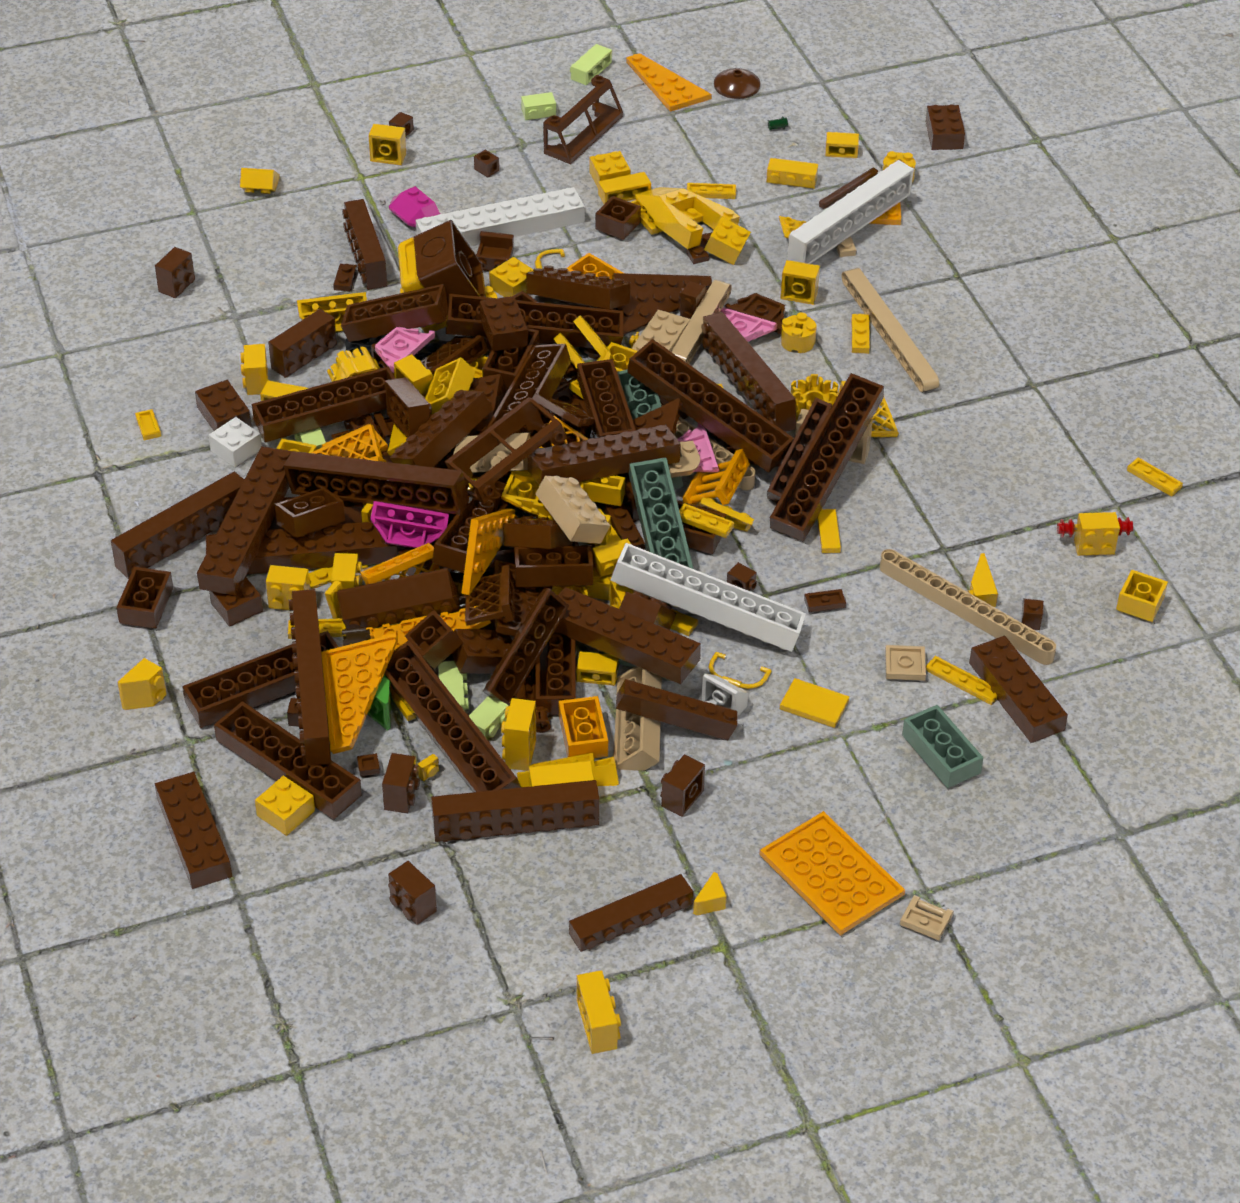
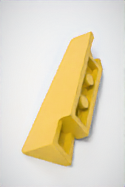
M593 753L534 763L528 766L529 770V767L591 761L593 778L596 780L597 786L619 785L614 757L594 761ZM529 771L518 772L517 778L520 786L530 787Z

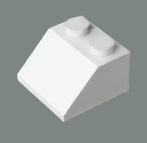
M703 675L702 701L738 711V717L748 706V692L716 675Z

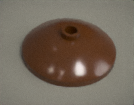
M742 68L726 69L720 72L714 79L715 90L720 95L732 99H744L755 95L759 91L761 84L757 75Z

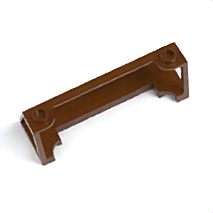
M595 75L591 79V84L595 88L562 117L553 115L543 122L545 155L571 165L623 117V110L609 79ZM610 89L618 109L599 102V98ZM591 105L592 110H594V116L597 117L593 122L588 112V108ZM585 112L589 125L569 144H566L562 131ZM548 130L556 132L562 144L548 145Z
M528 397L447 459L445 463L450 470L463 471L468 496L485 503L495 494L496 487L494 482L548 440L553 445H559L568 437L562 424L534 399ZM538 410L552 422L545 426ZM521 427H524L527 431L534 430L537 432L517 449H514L505 441ZM499 444L504 445L512 452L476 481L471 479L473 473L470 467ZM469 483L473 486L476 493L468 490Z

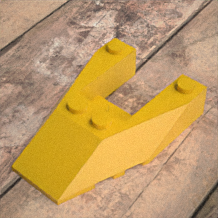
M658 187L635 194L638 203L647 210V215L653 218L654 225L687 249L700 245L703 227L697 224L698 222H704L713 230L721 217L737 225L739 223L740 216L734 213L733 210L684 188Z
M528 470L512 471L501 499L536 518L549 517V520H553L552 515L537 497L536 492L539 486ZM613 475L579 482V485L588 494L587 496L591 501L621 506L625 496V477ZM603 514L610 524V528L601 544H607L611 533V515Z

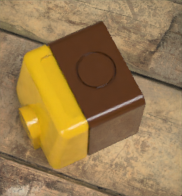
M452 220L411 237L398 245L402 287L400 288V293L444 284L447 305L449 294L486 297L482 263ZM446 321L441 324L427 325L421 329L424 333L428 334L429 330L437 331L446 327Z

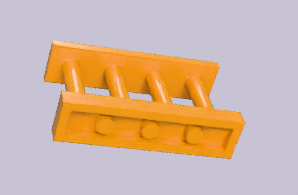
M743 449L736 450L731 461L717 464L721 472H696L683 496V502L697 506L704 497L718 498L722 505L729 504L750 465Z

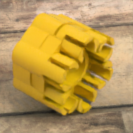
M360 347L363 355H361L358 348L353 350L352 353L347 350L345 353L340 351L337 354L336 363L330 366L331 369L327 370V374L333 382L381 368L376 359L371 357L367 348Z
M810 374L805 380H798L796 388V381L794 380L791 383V394L796 398V422L801 409L809 410L815 397L833 405L838 397V383L834 381L831 389V380H825L823 383L821 376L818 377V374Z

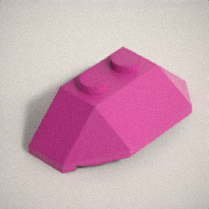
M416 186L394 196L389 205L390 211L407 225L415 228L417 219L440 214L435 202Z
M377 501L373 503L371 521L385 543L410 548H417L424 544L435 542L447 528L449 518L447 513Z

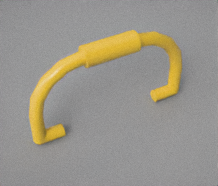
M551 249L541 252L536 257L535 267L542 269L540 259L547 254L560 253L562 258L565 257L564 250Z
M719 652L714 653L708 666L711 675H716L738 688L745 689L762 686L772 672L771 669L761 666L760 671L765 672V675L759 682L754 684H744L742 681L726 676L722 677L713 668L717 657L722 659L726 657V654Z

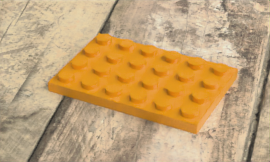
M824 811L760 849L759 855L840 936L905 895V889Z

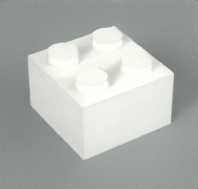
M237 417L209 434L210 450L233 467H237L258 453L262 446L260 433Z

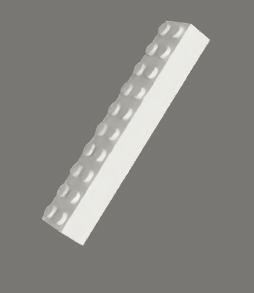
M900 160L896 161L861 186H858L854 191L836 201L829 208L814 216L801 227L792 231L789 235L787 260L811 264L908 197L911 192L914 169Z
M574 187L417 219L416 235L452 220L468 244L474 246L480 244L481 231L512 234L514 237L584 223L585 206Z
M625 543L611 577V581L616 582L618 585L634 589L637 592L667 602L674 607L682 608L692 614L705 617L709 621H715L727 628H733L745 635L753 636L763 642L771 643L791 652L798 639L806 613L628 543Z

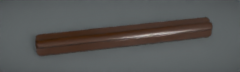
M872 167L821 199L819 207L826 209L848 193L854 191L858 186L876 176L878 170Z

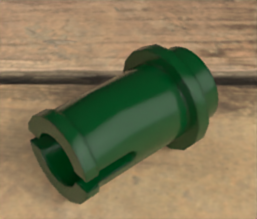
M782 116L779 119L767 120L769 130L785 129V127H788L787 117L784 118Z

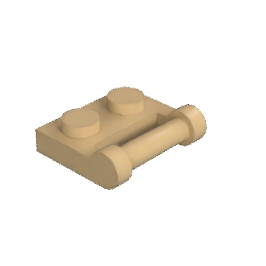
M914 895L900 920V925L939 941L948 923L951 921L954 911L942 909L922 901L920 897Z

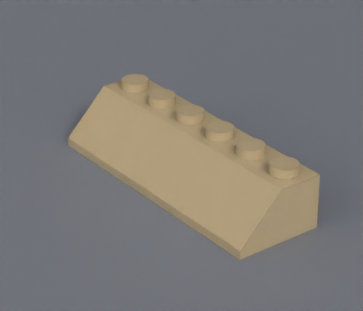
M638 666L633 667L617 678V692L625 679L661 689L662 677ZM616 709L614 741L616 769L645 771L656 765L660 757V721Z

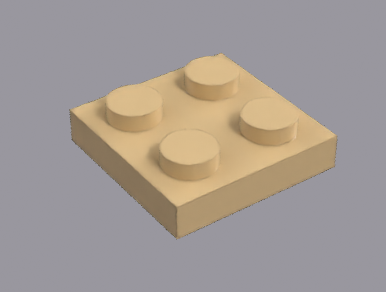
M886 645V679L925 681L924 646Z

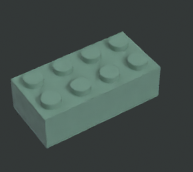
M938 705L904 719L902 736L947 788L981 774L984 757Z

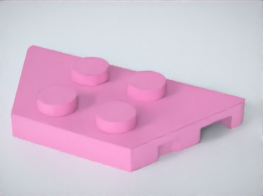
M724 307L720 311L726 315L747 342L777 330V323Z
M396 327L375 345V351L394 373V362L411 354L414 356L435 337V331L429 330L427 334L419 333V329Z
M698 423V427L692 432L688 430L682 437L677 438L679 442L693 441L697 448L700 463L693 472H719L705 427Z

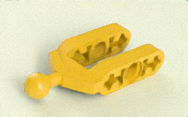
M581 315L578 316L573 322L600 354L601 357L597 361L612 359L613 355L586 320ZM561 333L554 338L557 344H566L571 362L576 368L577 364L585 363Z

